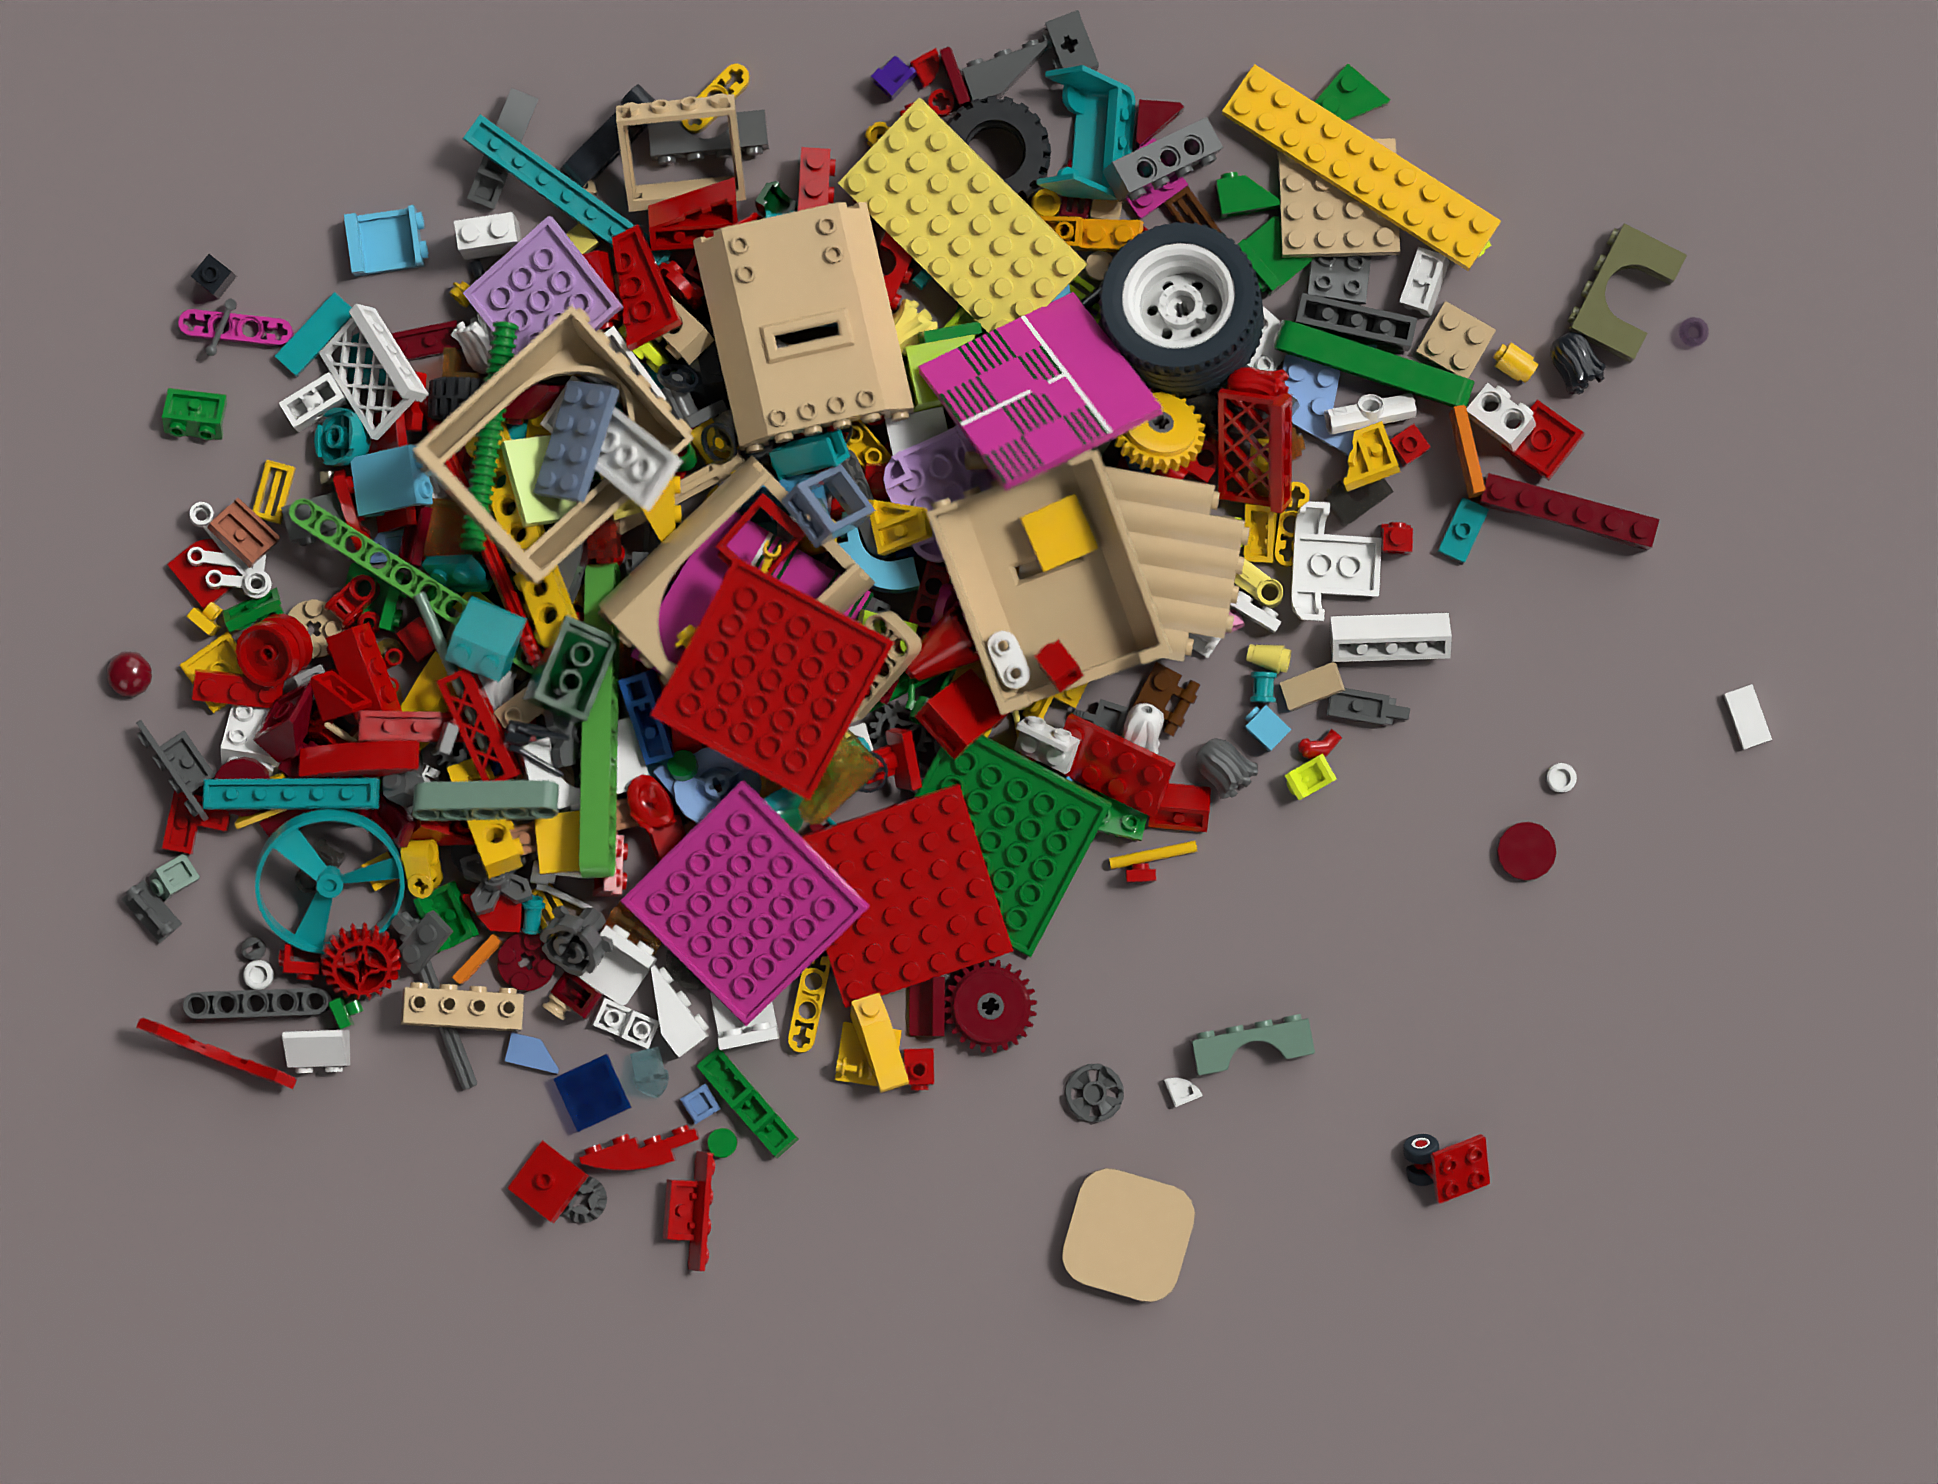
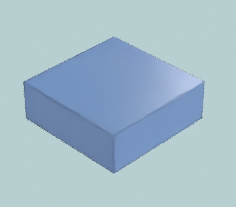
M707 1084L702 1085L680 1099L695 1124L721 1109Z

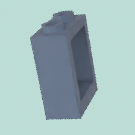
M842 464L837 467L833 466L797 484L781 500L815 548L860 526L875 511ZM826 484L848 516L834 523L811 490Z

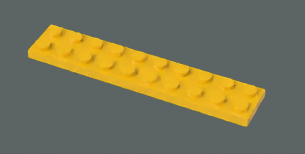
M1255 64L1222 110V115L1467 271L1470 270L1501 223V220Z

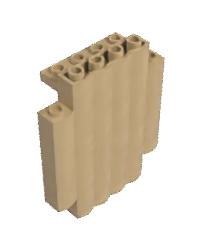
M1104 466L1172 651L1171 654L1161 658L1184 662L1185 656H1191L1194 639L1189 638V633L1224 639L1226 632H1232L1234 616L1229 615L1231 603L1237 604L1239 586H1234L1236 574L1242 575L1245 557L1239 556L1241 545L1247 546L1250 528L1244 527L1245 520L1234 519V517L1225 515H1211V509L1217 510L1220 492H1214L1215 485ZM1038 559L1019 567V580L1043 572Z

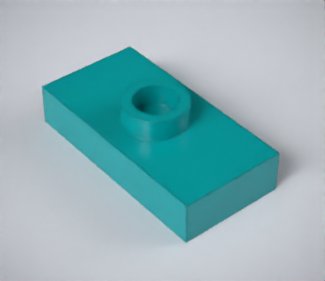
M1462 497L1437 552L1465 563L1489 509Z

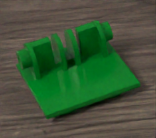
M1093 789L1092 793L1112 803L1098 831L1104 832L1107 835L1113 834L1115 837L1130 838L1132 841H1142L1147 815Z

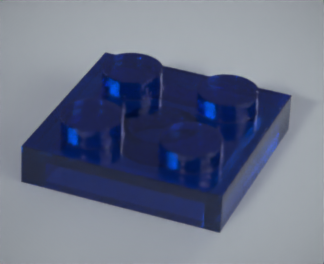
M608 1054L553 1078L577 1132L632 1108Z

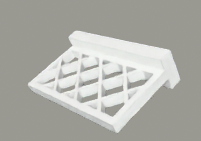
M355 304L349 311L352 316L350 320L326 344L319 354L370 437L378 440L414 401L422 402L429 394L376 309ZM358 327L360 330L359 343H351L352 331ZM338 346H342L340 363H336L331 356ZM350 347H358L356 364L348 363ZM366 348H371L373 351L372 364H364ZM348 367L355 368L353 384H349L346 380ZM364 368L371 369L369 385H362ZM379 369H384L387 373L385 386H378ZM361 389H369L367 406H363L360 403ZM377 390H385L383 407L375 406ZM393 391H398L402 400L395 407H391ZM374 410L382 411L381 422L377 427L373 424Z

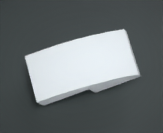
M603 997L591 1024L649 1049L659 1021Z

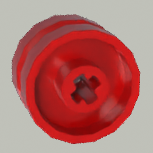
M283 613L272 614L244 630L237 640L235 652L238 665L245 676L253 683L264 687L277 686L305 670L311 661L313 646L311 636L305 626L295 617Z

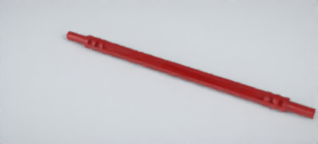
M427 396L422 402H419V405L428 424L426 429L431 434L443 421L427 417ZM454 453L443 465L467 490L470 485L457 455ZM484 534V537H487V541L483 542L485 551H482L481 554L505 609L527 619L496 545ZM527 619L519 644L523 649L529 666H533L535 670L543 653Z

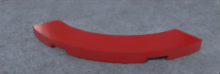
M142 1017L136 1028L174 1045L290 1089H294L297 1080L295 1077L278 1069L230 1054L231 1052L208 1043L199 1042L161 1023Z

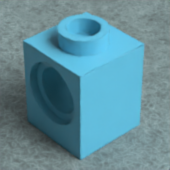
M1267 705L1262 709L1256 706L1245 718L1249 723L1244 728L1269 752L1292 730Z

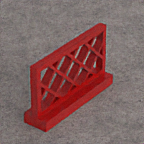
M1220 389L1218 392L1219 499L1271 507V512L1280 514L1291 503L1292 394L1280 393L1278 397ZM1227 399L1236 400L1243 410L1234 415L1227 407ZM1257 403L1269 405V416L1264 420L1252 408ZM1245 412L1257 423L1250 431L1238 419ZM1232 423L1243 434L1236 442L1227 434V427ZM1259 428L1269 436V442L1265 446H1262L1252 435ZM1245 439L1257 450L1251 457H1248L1238 446ZM1232 450L1243 461L1236 469L1227 460V454ZM1260 454L1269 463V469L1264 473L1252 461ZM1245 466L1257 477L1250 484L1239 474V471ZM1231 477L1243 488L1239 493L1227 491V480ZM1261 481L1269 490V497L1259 496L1252 487Z

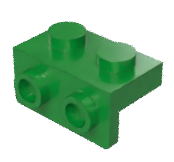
M455 881L433 890L432 894L427 898L421 899L417 897L414 899L416 912L420 919H423L428 912L435 911L453 930V933L437 951L438 953L479 935Z

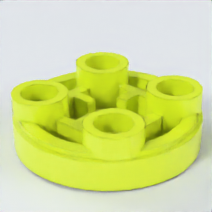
M623 324L618 331L626 339V326ZM655 339L632 350L639 359L642 360L646 357V363L655 373L658 372L662 364L670 362L669 357Z

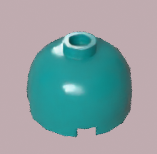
M332 408L325 412L322 417L327 418L324 420L323 425H317L314 444L318 457L323 458L325 461L323 463L326 465L351 467V461L355 457L368 453L371 437L356 412L344 408Z

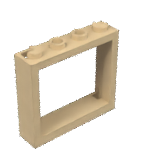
M715 94L710 97L700 98L690 96L670 101L660 99L640 104L630 102L616 106V122L629 212L648 210V205L735 177V188H738L736 189V201L746 200L734 94ZM727 116L734 176L636 185L628 125Z

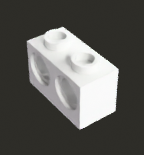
M1487 383L1466 408L1468 418L1515 452L1536 426L1532 416L1534 412L1521 402L1517 405L1511 401V395L1501 386L1497 385L1494 388ZM1489 402H1497L1499 404L1495 411L1487 412L1484 410L1485 405ZM1512 419L1522 421L1521 425L1516 429L1507 428L1508 422Z

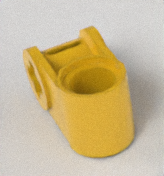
M433 839L411 840L407 847H401V860L405 868L409 891L415 897L427 898L432 894L434 888H437L443 881L436 841Z

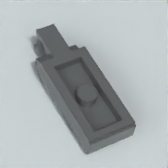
M1345 688V691L1329 697L1326 715L1380 725H1392L1393 718L1408 721L1410 708L1396 706V698H1391L1390 695Z

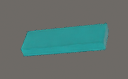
M334 292L282 347L275 357L298 377L317 357L326 344L350 320L352 316L349 311L352 307Z

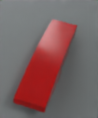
M366 741L301 748L299 777L302 779H315L327 776L348 778L362 775L366 778H375L417 771L419 765V741Z

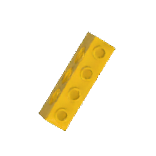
M472 758L447 767L451 782L482 781ZM487 764L485 770L490 781H492L495 777L490 764ZM512 819L466 820L489 879L523 866L520 855L525 854L519 837L513 839L510 833L511 830L515 829ZM495 838H503L498 843H491Z

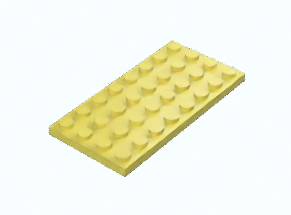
M918 98L838 182L857 203H867L869 215L977 322L981 323V326L987 332H991L1030 312L1032 313V311L1038 308L1047 307L1088 265L921 98Z

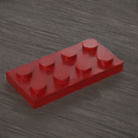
M1071 713L1067 716L1063 729L1079 739L1080 743L1071 770L1066 774L1058 770L1055 771L1069 776L1152 818L1156 816L1176 763Z

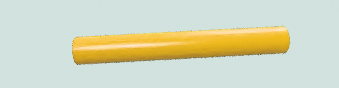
M1194 840L1109 858L1111 869L1131 866L1132 864L1198 852Z

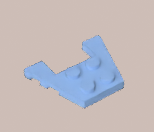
M1374 344L1367 345L1373 348H1377V345ZM1285 355L1282 369L1289 375L1285 385L1289 387L1288 393L1292 394L1300 405L1292 416V425L1349 456L1353 449L1352 439L1356 430L1329 435L1324 418L1325 410L1334 408L1341 371L1293 355Z

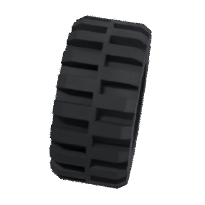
M987 96L986 100L980 101L977 98L970 101V105L959 108L956 111V115L950 118L946 124L968 146L973 137L985 129L1000 128L1011 132L1020 142L1023 157L1018 170L1011 177L1004 179V181L1027 203V199L1031 196L1033 197L1039 191L1040 186L1037 185V179L1046 178L1050 167L1051 146L1047 130L1042 126L1041 119L1036 113L1032 114L1028 110L1029 107L1022 102L1020 104L1013 102V98L1004 97V99H996V96Z

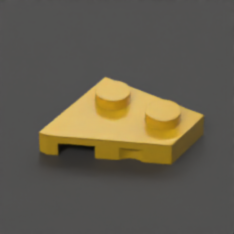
M1382 421L1354 431L1352 439L1353 449L1349 453L1348 458L1349 470L1347 477H1344V485L1347 492L1401 472Z
M872 499L868 500L875 509L870 515V520L879 555L885 556L933 537L927 508Z

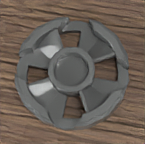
M1087 1064L1078 1068L1069 1077L1065 1088L1066 1101L1070 1110L1077 1117L1088 1122H1102L1113 1117L1120 1109L1124 1098V1086L1119 1075L1110 1067L1102 1064ZM1088 1070H1100L1097 1081H1091ZM1118 1087V1098L1106 1096V1089ZM1071 1088L1083 1090V1097L1072 1100ZM1092 1105H1099L1101 1116H1089Z

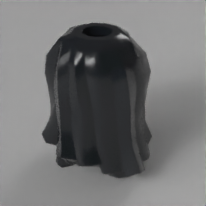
M1570 332L1562 335L1552 343L1550 356L1554 366L1562 376L1569 394H1582L1584 389L1589 386L1588 381L1596 379L1600 383L1605 379L1603 375L1606 365L1599 361L1583 335Z

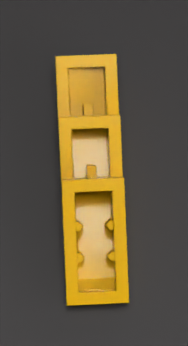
M1257 439L1262 446L1269 442V439ZM1252 444L1250 446V457L1257 452ZM1261 454L1252 460L1263 473L1269 469V463ZM1251 470L1248 472V484L1257 478ZM1261 481L1252 487L1259 496L1269 497V490ZM1245 504V527L1250 528L1247 546L1244 545V557L1247 561L1273 563L1278 513L1271 512V507Z

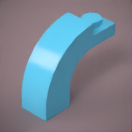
M846 512L842 513V519L848 516ZM858 527L840 536L841 539L847 538V542L839 543V545L876 582L871 589L891 594L919 590L920 584L913 557L897 561H882L874 558L863 547Z

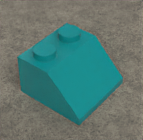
M472 596L452 634L445 660L500 682L511 669L527 619Z

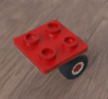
M1416 1134L1404 1142V1156L1409 1162L1414 1163V1165L1406 1167L1409 1182L1418 1186L1434 1184L1435 1198L1439 1204L1490 1184L1486 1138L1482 1134L1439 1150L1438 1140L1429 1134Z

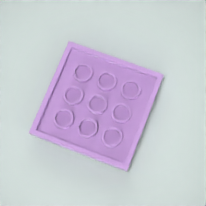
M551 216L546 217L463 292L492 331H495L492 325L496 321L510 322L519 326V330L515 331V335L518 336L517 340H514L516 349L512 350L515 356L571 305L575 309L581 308L591 320L589 324L595 331L623 308L614 294Z

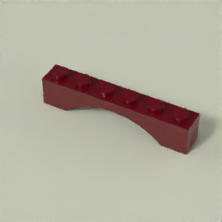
M1488 473L1484 478L1485 490L1478 500V504L1481 506L1562 524L1647 551L1653 546L1660 519Z

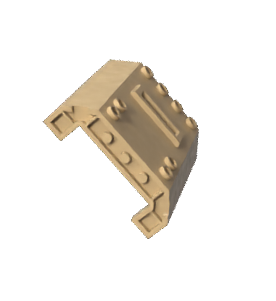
M838 202L720 228L713 231V237H699L693 240L740 451L746 450L747 454L761 452L764 450V446L769 445V440L775 439L776 443L792 440L793 435L804 432L805 436H812L822 433V428L833 426L834 430L850 427L852 421L862 419L863 423L875 422L881 419L880 415H884V419L891 418L892 422L909 418L908 414L913 413L914 406L866 202H858L850 207L846 206V202ZM837 322L840 335L777 349L774 336Z
M1090 449L1008 490H1005L1001 483L995 480L991 482V489L981 492L980 487L963 492L964 498L950 503L949 498L933 503L934 510L927 512L1001 715L1059 693L1042 672L1034 657L1044 645L1053 643L1057 639L1061 641L1076 660L1084 677L1066 690L1172 653L1098 449L1092 452ZM1072 494H1076L1099 548L1080 556L1079 559L1019 580L1015 567L1037 560L1020 517ZM1007 631L1013 634L1030 669L1028 682L1020 688L1007 687L1000 680L987 650L988 639L995 632ZM1001 640L998 643V649L1001 652H1005L1008 649V643L1005 640ZM1018 668L1011 669V678H1019L1020 670Z

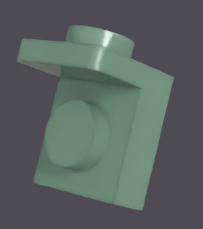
M184 853L155 869L149 876V879L151 880L150 886L155 895L161 896L165 902L173 894L197 882L200 876Z

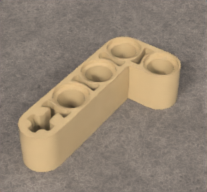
M885 611L871 615L865 622V626L895 642L884 661L889 668L888 674L881 667L870 687V695L867 694L851 723L862 720L921 651L922 644L918 635L894 612ZM880 620H883L886 624L885 632L880 628ZM901 640L904 641L907 646L906 653H904L901 650Z

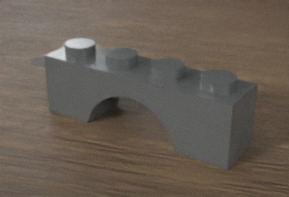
M765 110L736 112L741 152H746L748 156L763 154V150L769 149ZM678 120L648 123L651 158L653 161L658 160V164H672L676 162L675 158L687 157V161H701L705 159V155L715 154L719 159L732 157L729 127L716 137L704 139L687 133Z

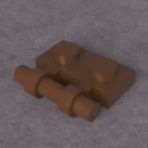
M1156 662L1133 706L1139 703H1148L1159 709L1164 715V720L1168 721L1163 732L1174 737L1178 727L1182 728L1185 722L1183 718L1190 704H1194L1198 697L1196 693L1200 684L1190 679L1186 688L1183 689L1177 686L1182 675ZM1172 694L1180 698L1173 713L1165 709Z

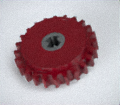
M989 960L984 962V967L974 964V970L971 972L967 968H963L965 976L963 978L957 975L954 976L958 984L956 987L949 985L948 989L953 994L952 996L945 997L946 1001L951 1002V1007L945 1008V1012L952 1015L946 1022L947 1024L955 1023L956 1025L952 1030V1034L960 1032L962 1034L960 1038L961 1043L967 1039L970 1040V1049H973L976 1044L981 1045L982 1053L985 1052L987 1046H991L993 1053H996L997 1046L1002 1045L1005 1051L1008 1050L1007 1043L1010 1041L1018 1045L1016 1037L1019 1034L1027 1037L1023 1029L1025 1026L1033 1027L1034 1025L1028 1021L1029 1016H1037V1013L1031 1010V1006L1037 1004V1000H1030L1029 997L1035 990H1027L1025 987L1030 980L1027 978L1021 981L1019 976L1022 971L1019 969L1012 973L1010 971L1012 964L1010 963L1005 969L1001 968L1000 960L996 961L995 966H990ZM989 998H995L997 1000L995 1004L999 1003V1010H994L992 1015L986 1014V1009H982V1003L988 1002Z

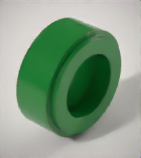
M687 750L676 751L674 753L675 756L669 758L667 763L671 776L678 781L692 779L699 768L695 755Z
M718 1128L708 1138V1148L716 1157H728L737 1148V1137L730 1129Z

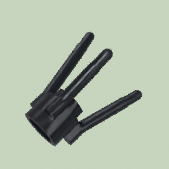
M509 720L503 738L504 743L510 744L509 751L519 753L549 772L562 777V771L521 748V746H528L531 735L565 741L570 740V736L552 732L546 725Z

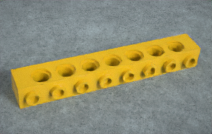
M505 422L501 423L504 429L503 432H500L502 441H499L498 445L503 441L512 440ZM476 434L465 443L470 457H474V460L473 451L477 450L474 443L478 441ZM500 449L497 450L499 459H496L495 463L498 464V468L494 469L497 475L493 477L495 486L491 488V491H494V495L490 496L492 505H489V509L494 512L496 522L525 552L546 531L543 525L523 527L517 504L515 512L508 515L507 508L512 502L516 503L503 453ZM502 475H506L505 485L498 488V479ZM525 528L526 537L523 541L518 542L517 534L521 529ZM506 557L507 561L511 565L512 562ZM558 564L538 583L526 580L520 571L514 576L518 590L524 593L526 599L524 603L525 611L528 617L533 619L536 630H534V636L536 641L545 649L548 647L565 615L578 620ZM545 582L546 591L542 596L538 597L537 588L541 583ZM555 609L556 618L552 623L548 624L547 615L551 610Z

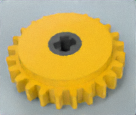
M1151 388L1149 391L1162 406L1163 414L1114 437L1116 438L1114 445L1115 447H1122L1121 455L1129 456V462L1131 464L1134 462L1140 464L1141 469L1144 467L1151 468V472L1161 469L1163 473H1167V470L1172 468L1176 472L1180 464L1186 468L1189 461L1194 462L1197 454H1200L1205 438V433H1203L1205 425L1199 423L1201 415L1193 413L1194 405L1188 406L1185 403L1187 399H1179L1176 397V394H1167L1163 391L1154 392Z

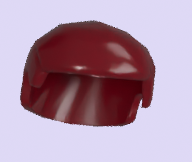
M123 651L114 656L107 666V680L111 688L121 696L136 697L145 692L150 685L152 669L140 653Z

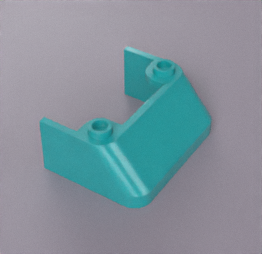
M1084 65L1046 71L1045 77L1064 85L1062 93L1063 104L1070 112L1076 114L1072 168L1064 167L1058 171L1057 176L1037 179V185L1064 197L1117 200L1102 171L1113 161L1132 153L1136 106L1133 90L1129 86Z

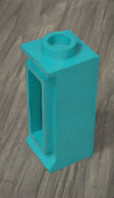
M841 429L784 442L769 452L772 467L776 471L779 480L786 476L791 477L831 466L837 467L850 457Z

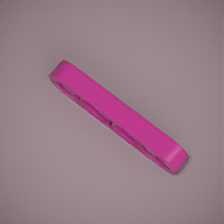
M188 309L180 315L178 320L179 327L187 336L213 339L216 333L214 331V323L223 317L224 312ZM230 313L228 318L230 323L229 330L225 334H221L219 340L284 346L294 336V330L286 320L281 318ZM195 315L197 321L206 322V316H210L208 321L209 333H204L206 329L204 326H194V330L190 331V327L185 325V321L191 320V317ZM253 321L258 324L259 331L256 336L246 337L244 335L243 327L247 322ZM264 323H268L267 328L271 330H277L279 325H283V329L288 331L287 335H282L281 340H277V336L266 333L267 339H262L265 333Z

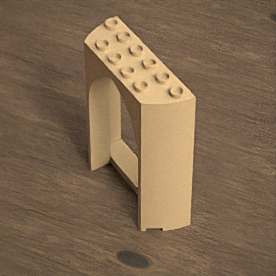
M572 305L413 449L415 459L423 466L421 469L427 477L432 475L512 562L510 567L516 573L520 571L526 580L532 583H538L630 497L604 477L587 494L585 503L578 502L524 552L443 465L514 398L534 384L549 378L563 375L591 376L616 386L620 390L619 394L624 414L673 454H678L694 439L690 435L692 430L689 425L681 418L677 420L669 412L672 408L668 402L661 396L656 398L649 390L651 385L647 379L641 374L636 376L629 368L631 366L630 361L621 352L616 354L609 346L611 343L609 338L601 330L596 332L589 324L591 321L589 316L581 308L575 309Z
M752 455L599 603L601 610L598 614L609 625L613 623L620 630L617 635L628 647L634 644L642 652L638 657L650 669L655 666L662 673L659 679L665 685H667L677 667V664L667 659L659 632L660 607L663 595L672 576L682 563L763 484L781 503V500L788 494L784 487ZM833 539L823 544V546L846 571L817 600L844 614L876 582Z

